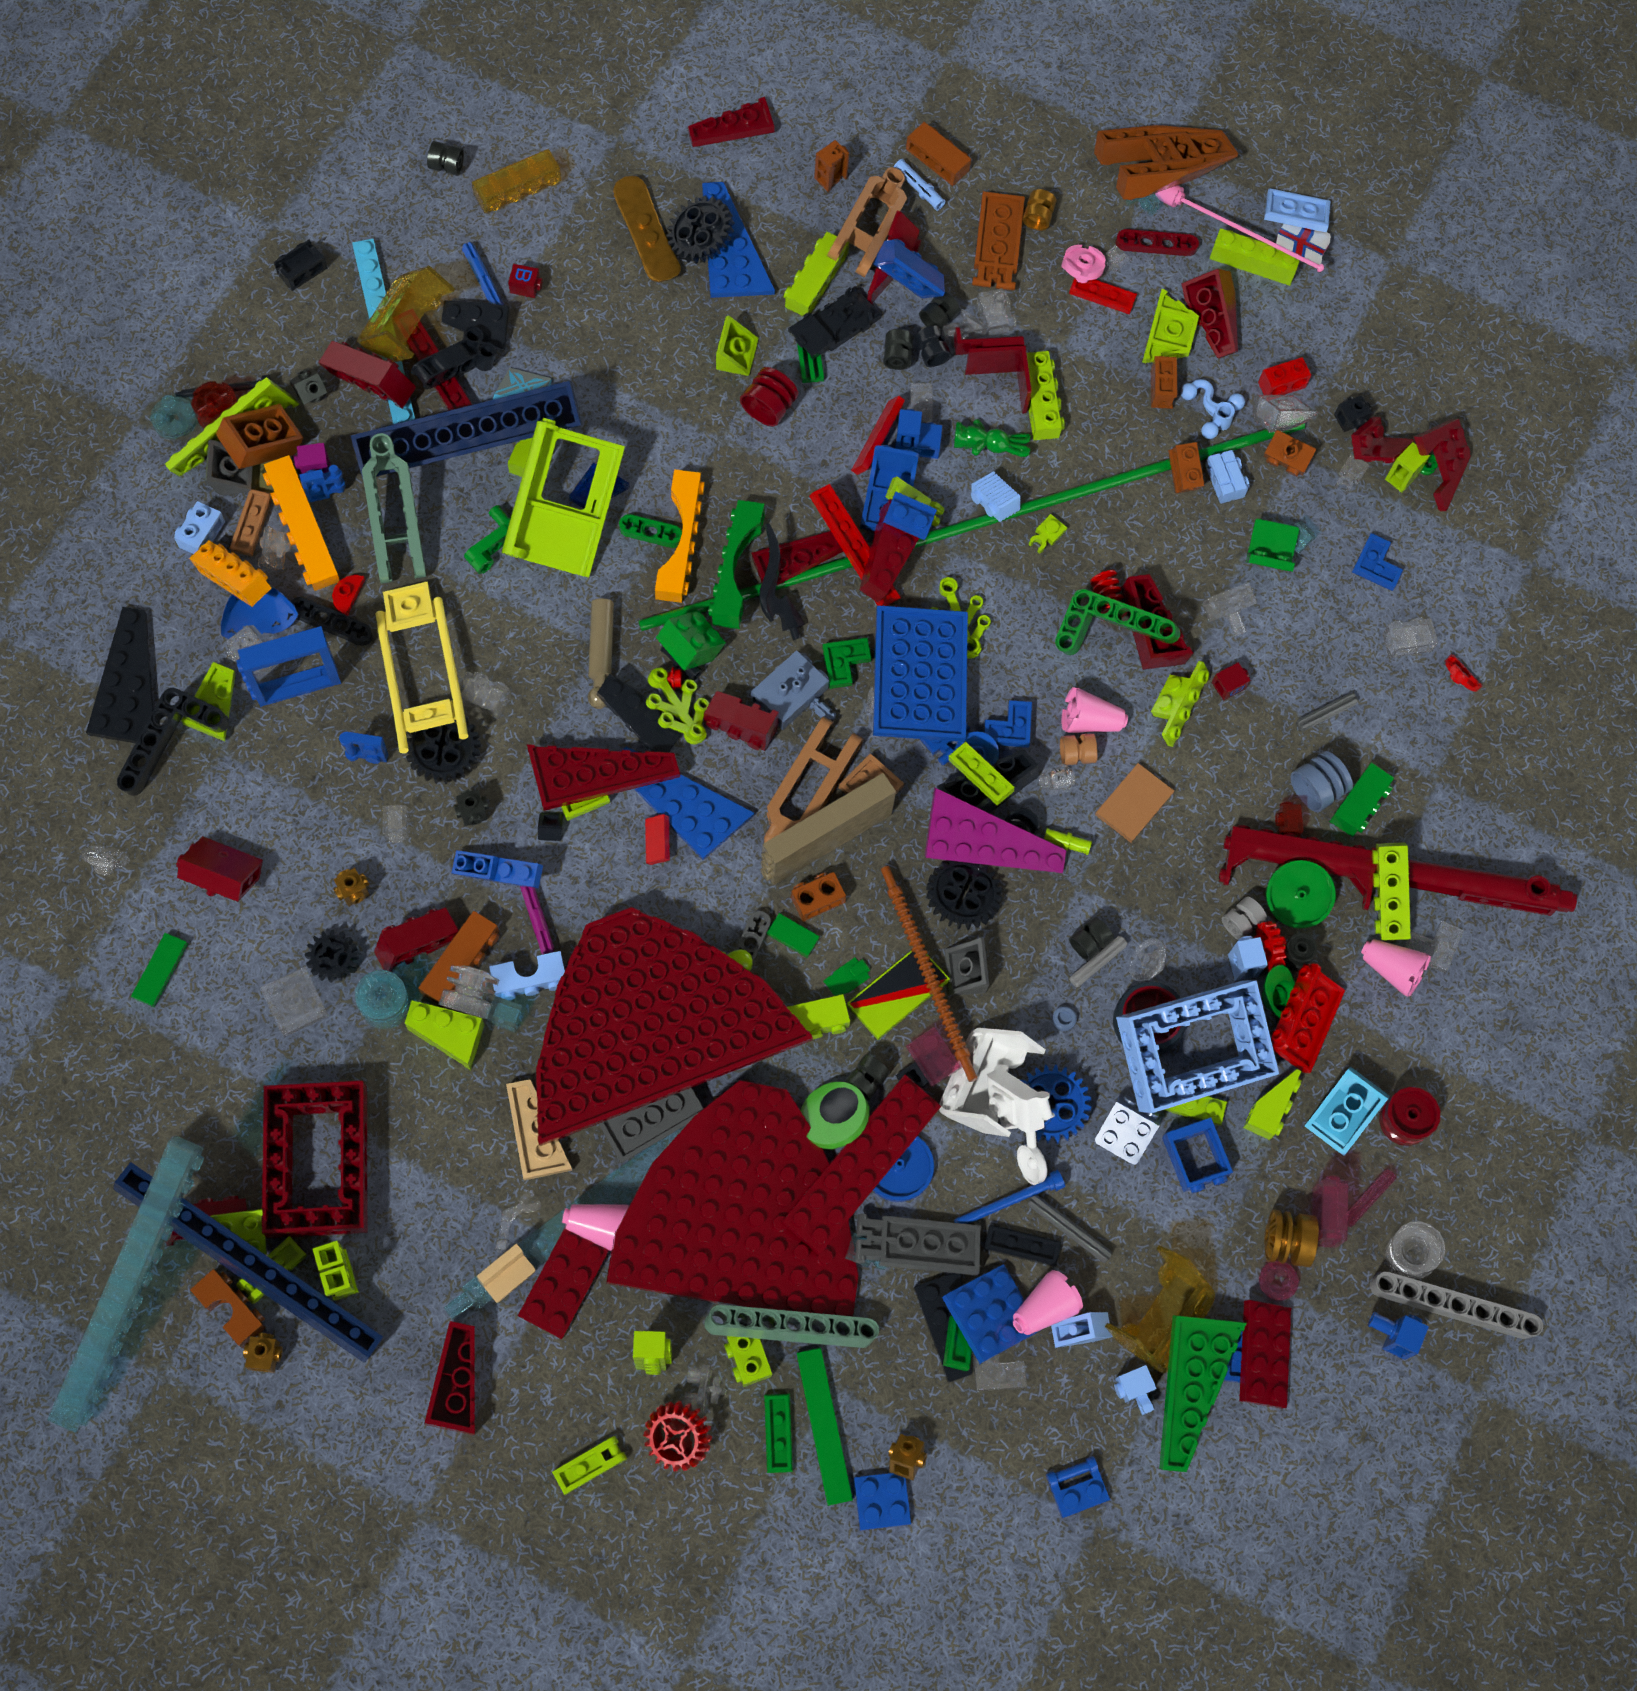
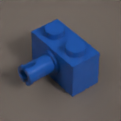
M1373 1312L1368 1322L1369 1327L1387 1334L1382 1349L1404 1360L1419 1353L1429 1326L1422 1323V1319L1414 1315H1405L1392 1321L1377 1314V1312Z

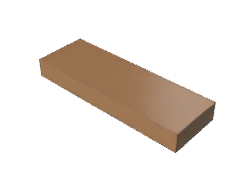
M254 489L249 491L229 548L231 552L253 556L272 501L270 493Z

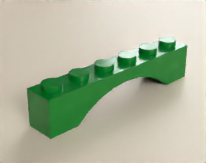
M738 500L736 508H732L731 521L733 523L732 527L728 526L726 540L729 541L728 545L723 546L722 559H724V562L719 564L717 576L720 579L719 583H715L713 589L715 601L714 603L711 602L709 606V616H712L714 626L740 629L744 605L743 597L734 581V572L738 559L744 549L761 535L765 519L764 503Z

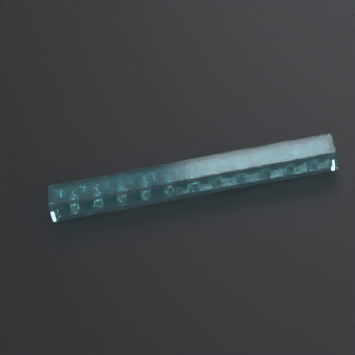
M174 1136L168 1141L47 1421L75 1433L82 1426L86 1427L93 1414L90 1408L93 1403L98 1402L103 1392L100 1385L103 1379H108L113 1369V1366L110 1365L113 1356H118L123 1346V1343L120 1342L123 1333H128L133 1323V1319H130L133 1310H138L143 1300V1296L140 1295L143 1287L147 1288L152 1280L153 1273L150 1272L153 1264L157 1265L164 1251L160 1249L164 1240L168 1241L174 1229L173 1226H170L172 1220L180 1215L184 1206L181 1203L183 1195H187L193 1186L194 1180L191 1179L194 1170L198 1171L203 1163L204 1157L201 1156L203 1147L178 1136Z

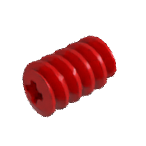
M1116 570L1101 572L1091 579L1092 592L1119 602L1124 599L1122 594H1118L1122 589L1120 586H1116L1119 584V579L1114 578L1117 575ZM1105 604L1101 608V614L1109 611L1110 604ZM1128 612L1123 613L1122 618L1126 616Z

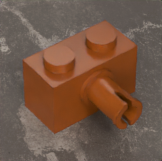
M1276 430L1263 457L1267 458L1266 462L1275 467L1281 465L1287 468L1286 472L1297 477L1298 474L1303 476L1316 452V448Z

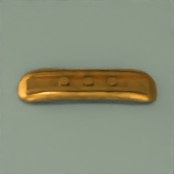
M637 176L623 177L615 183L613 188L614 197L632 236L647 276L654 282H663L677 277L681 271V266L671 246L668 244V239L661 226L646 184Z

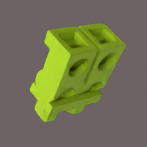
M338 1241L313 1248L318 1270L322 1272L319 1274L326 1296L332 1295L333 1300L336 1301L359 1293L347 1250L343 1249Z

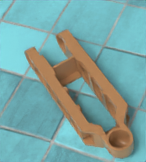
M890 167L882 177L871 176L829 250L827 254L829 258L837 261L846 242H849L866 252L855 273L862 277L866 276L888 235L896 211H901L907 200L905 192L901 189L905 180L902 171ZM870 198L879 199L886 203L889 208L874 237L855 227Z
M824 716L820 719L767 806V818L770 827L764 836V843L826 806L864 741L863 737L852 733L835 761L818 752L830 726L834 724L833 721ZM814 760L829 768L830 771L800 820L792 821L781 815L780 809L784 802H788L795 784H799L801 781V775L806 766L810 765Z

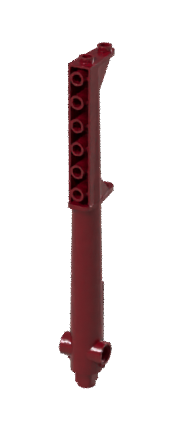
M1245 825L1233 826L1229 836H1225L1223 849H1227L1225 869L1221 868L1219 874V882H1223V885L1228 886L1231 871L1248 859L1281 865L1294 860H1306L1318 864L1328 874L1347 877L1363 896L1362 909H1369L1373 888V873H1377V864L1372 862V850H1376V848L1372 847L1371 850H1367L1366 847L1361 845L1344 846L1338 841L1326 843L1314 837L1303 839L1291 833L1280 835L1268 829L1257 831ZM1408 859L1409 888L1457 896V900L1547 916L1553 915L1556 911L1574 912L1576 908L1577 894L1573 893V891L1561 890L1558 883L1549 882L1543 876L1536 875L1529 879Z

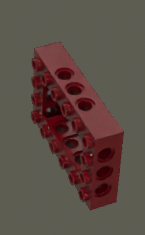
M364 1081L264 1086L262 1234L267 1239L287 1238L289 1236L306 1237L368 1233L367 1086ZM339 1113L338 1121L341 1124V1140H338V1145L341 1148V1165H338V1170L341 1173V1189H338V1196L342 1202V1207L323 1205V1208L305 1209L303 1206H298V1209H293V1115Z

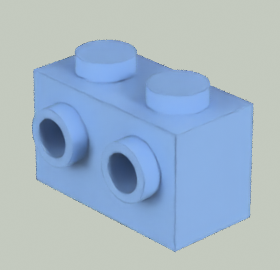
M197 501L194 507L188 510L186 520L182 526L180 525L175 531L174 538L178 547L194 554L208 540L213 542L225 523L223 515L220 511Z

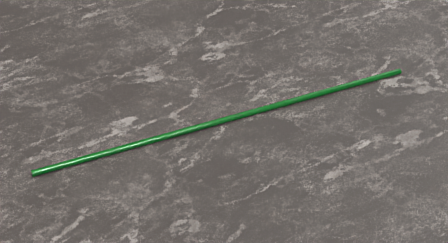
M1301 418L1198 450L1200 461L1208 459L1211 455L1222 454L1230 450L1234 451L1273 438L1276 430L1285 434L1305 429L1304 420ZM1170 459L1020 504L1019 512L1016 511L1015 514L1013 513L1012 516L1005 518V520L1171 470ZM986 514L928 532L925 540L919 538L914 548L989 526L999 521L994 516L990 517ZM847 557L822 564L777 585L776 590L853 566ZM762 583L738 590L743 600L759 596ZM715 597L639 620L641 632L665 625L668 619L696 610L700 613L709 611L710 603H714Z

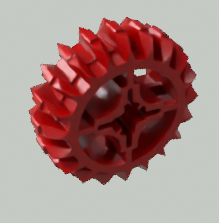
M681 1400L677 1401L675 1405L672 1401L666 1403L665 1406L660 1405L656 1411L650 1414L651 1420L645 1423V1427L648 1430L644 1432L643 1436L649 1438V1440L645 1442L644 1446L652 1448L648 1456L655 1454L658 1457L655 1464L663 1461L664 1469H668L672 1465L674 1472L678 1471L680 1467L683 1471H687L690 1466L696 1467L699 1461L705 1459V1452L710 1450L711 1446L708 1442L712 1440L713 1436L706 1434L711 1430V1426L704 1425L707 1416L700 1418L698 1416L700 1409L697 1408L692 1411L691 1403L683 1407ZM678 1419L684 1421L686 1424L680 1423ZM662 1424H663V1426H664L663 1430H664V1432H665V1439H664V1440L662 1439V1435H661V1427H662ZM685 1432L681 1437L671 1440L675 1435ZM691 1432H693V1434H694V1440H695L694 1448L691 1446V1444H692V1441H691V1439H690V1433H691ZM669 1448L675 1449L678 1453L670 1450Z

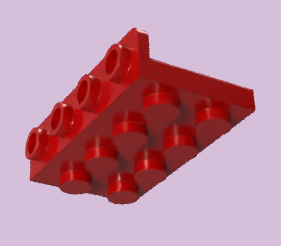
M1303 964L1271 1039L1274 1052L1303 1073H1311L1345 993L1342 987L1320 972L1321 966L1318 964Z

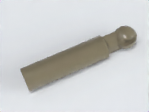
M604 598L595 599L591 602L588 676L594 681L593 689L588 693V702L596 709L606 707L596 693L608 675L611 674L614 602Z

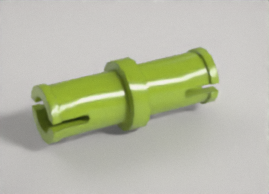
M1047 828L1044 837L1045 840L1063 847L1066 851L1070 849L1086 855L1089 854L1092 844L1091 840L1072 836L1073 833L1068 832V834L1050 828Z

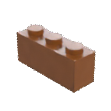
M923 122L907 137L906 150L950 185L954 186L970 171L971 158L968 154L959 150L951 140L944 138L934 127L929 126L927 123Z

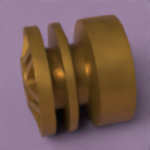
M1272 1210L1264 1235L1266 1260L1268 1262H1275L1278 1258V1262L1284 1264L1290 1253L1293 1265L1311 1267L1318 1245L1319 1229L1317 1217L1315 1215L1299 1213L1293 1223L1290 1212L1286 1211L1282 1216L1280 1210Z

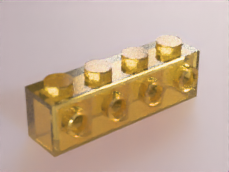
M548 148L472 181L473 194L486 214L490 211H496L506 204L514 203L529 194H535L545 187L555 185L561 181V172L559 165Z

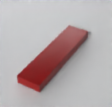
M898 395L887 402L851 469L855 474L858 475L867 471L872 464L875 446L882 445L905 402V399Z

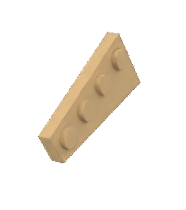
M531 1080L506 1084L523 1179L529 1180L572 1171L559 1140L539 1146L537 1092Z

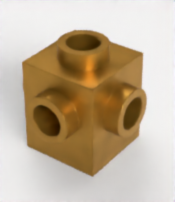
M355 868L343 870L334 878L337 887L333 888L340 901L345 900L348 907L358 904L370 896L366 888L370 885L363 873L358 874Z
M258 1333V1337L250 1336L249 1343L246 1342L243 1357L246 1358L245 1368L251 1371L275 1373L276 1363L281 1361L283 1348L278 1340L273 1339L274 1335Z
M900 1434L897 1443L893 1442L889 1450V1472L914 1480L918 1468H923L927 1459V1453H924V1442L915 1436Z

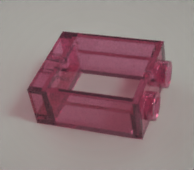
M1326 1176L1325 1179L1312 1188V1215L1317 1217L1319 1229L1317 1247L1337 1248L1347 1241L1348 1181H1341V1178L1338 1176Z

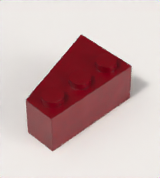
M716 691L704 712V722H706V725L713 730L720 729L726 732L734 740L741 739L747 742V745L754 750L761 749L766 751L778 729L779 712L772 710L771 713L760 710L761 706L754 703L750 707L742 704V699Z

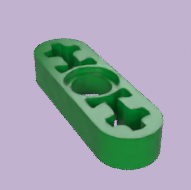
M630 514L624 515L619 521V530L625 537L669 548H676L680 543L682 530L678 526ZM632 522L633 527H630V530L626 529V525ZM639 524H642L641 533H638ZM648 527H654L657 533L653 536H648L644 531ZM661 530H664V534H662V538H660ZM675 533L676 537L673 540H669V536Z

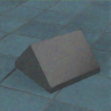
M209 440L205 482L219 495L251 491L253 466L238 469L222 443Z
M984 938L945 949L947 976L950 978L948 982L949 995L986 993L989 986Z

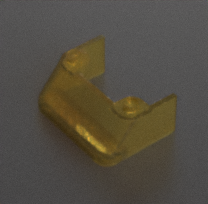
M429 265L402 274L387 291L359 335L357 342L365 349L394 362L412 358L414 353L409 350V345L406 341L424 313L431 309H437L441 304V297L454 292L455 288Z
M1158 1245L1156 1250L1166 1261L1158 1272L1159 1282L1163 1286L1161 1292L1138 1326L1133 1323H1127L1119 1329L1107 1323L1105 1328L1122 1347L1153 1369L1166 1373L1168 1372L1173 1315L1204 1318L1214 1303L1215 1291L1189 1258Z

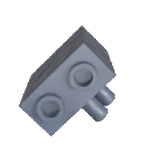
M796 650L751 691V701L760 705L762 711L771 713L772 710L778 711V726L784 730L810 706L815 698H819L828 690V676L821 669L817 670L812 665V661L805 654L801 655Z

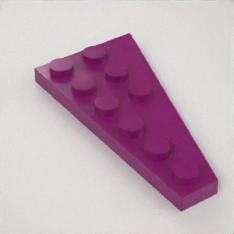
M934 787L924 855L926 858L1063 873L1066 856L1064 848Z

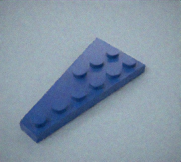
M724 182L702 183L703 197L707 196L710 199L713 196L716 200L720 199L729 208L733 215L731 219L735 222L731 226L734 232L728 234L731 237V241L724 242L727 248L720 247L721 254L713 253L714 259L707 256L710 298L775 295V289Z
M627 746L622 749L630 750L631 752H637ZM681 774L680 778L634 789L659 815L665 814L669 816V826L702 860L708 857L755 816L754 812Z

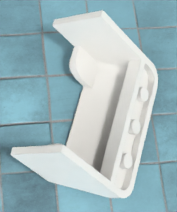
M976 1028L969 1034L965 1048H968L971 1055L969 1058L978 1079L969 1082L961 1062L957 1061L939 1103L941 1105L939 1111L946 1117L979 1132L1009 1137L1011 1132L998 1124V1118L992 1114L989 1108L987 1073L994 1071V1068L998 1065H1006L1011 1069L1017 1068L1023 1064L1027 1052L1044 1054L1046 1049L1021 1031Z

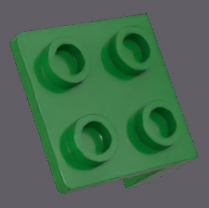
M1255 519L1245 562L1293 572L1295 563H1292L1299 528Z

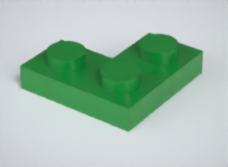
M867 638L822 644L830 689L852 686L853 682L849 665L871 662Z

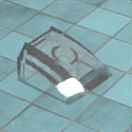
M1256 395L1252 411L1255 423L1265 427L1268 433L1295 428L1317 416L1316 410L1294 395Z

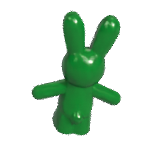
M975 419L973 425L970 426L956 422L954 448H972L971 453L974 456L979 455L986 447L993 453L1008 452L1019 457H1027L1030 454V448L1022 444L1029 443L1031 435L1026 433L1007 434L1005 431L997 428L987 432L979 419Z

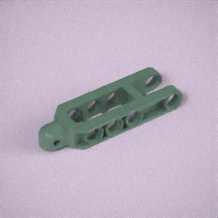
M384 433L376 434L370 440L371 459L363 467L362 475L381 584L392 582L387 545L407 542L409 543L415 579L426 577L409 466L404 460L395 455L393 442L388 435ZM394 469L399 475V487L403 499V512L406 518L407 533L385 536L376 475L379 471Z

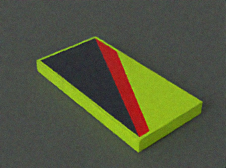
M910 951L847 1003V1007L877 1040L881 1039L932 996L929 994L931 989L926 987L928 983L924 982L926 977L921 975L923 970H919L921 965L916 963L918 958H914L915 952ZM930 958L929 962L933 963L931 968H934V974L938 975L936 980H939V986L943 987L950 981V978Z

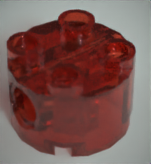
M209 381L200 385L194 391L191 406L200 426L205 428L216 421L223 411L230 409L238 400L233 388L227 383L222 382L220 384L216 383V381Z

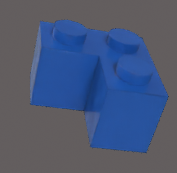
M900 409L895 448L913 450L919 454V457L938 459L942 425L932 422L921 423L922 412L914 409Z

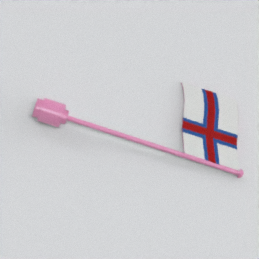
M1179 185L1152 194L1157 200L1173 208L1181 205L1183 202L1318 269L1317 272L1324 270V265L1321 264L1322 256L1329 246L1331 238L1327 232L1283 224L1278 232L1276 243L1185 199L1184 188Z

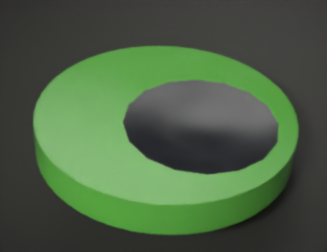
M831 1082L814 1090L807 1097L801 1108V1113L811 1127L806 1137L816 1146L824 1149L840 1148L858 1138L865 1129L869 1119V1105L862 1092L856 1086L846 1082Z

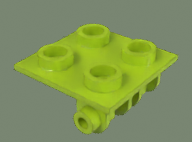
M262 1209L211 1216L218 1223L267 1255L266 1240L262 1234Z

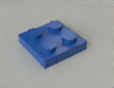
M893 1473L854 1477L860 1531L911 1525L906 1478Z

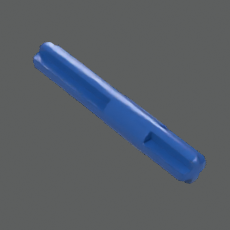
M472 242L464 243L462 251L489 304L504 305Z

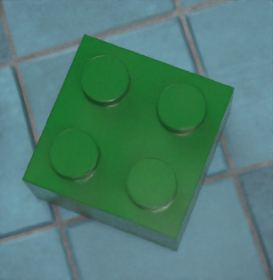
M698 610L668 619L656 636V639L684 671L712 662L726 644L719 633L714 630Z

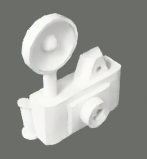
M998 1065L994 1068V1071L987 1073L989 1108L996 1118H1000L1001 1126L1005 1129L1019 1128L1026 1132L1027 1144L1018 1148L1017 1160L1024 1178L1030 1184L1036 1185L1043 1182L1047 1177V1164L1044 1155L1037 1147L1036 1131L1044 1128V1120L1055 1116L1051 1111L1048 1101L1050 1094L1045 1091L1037 1092L1009 1074L1008 1066Z

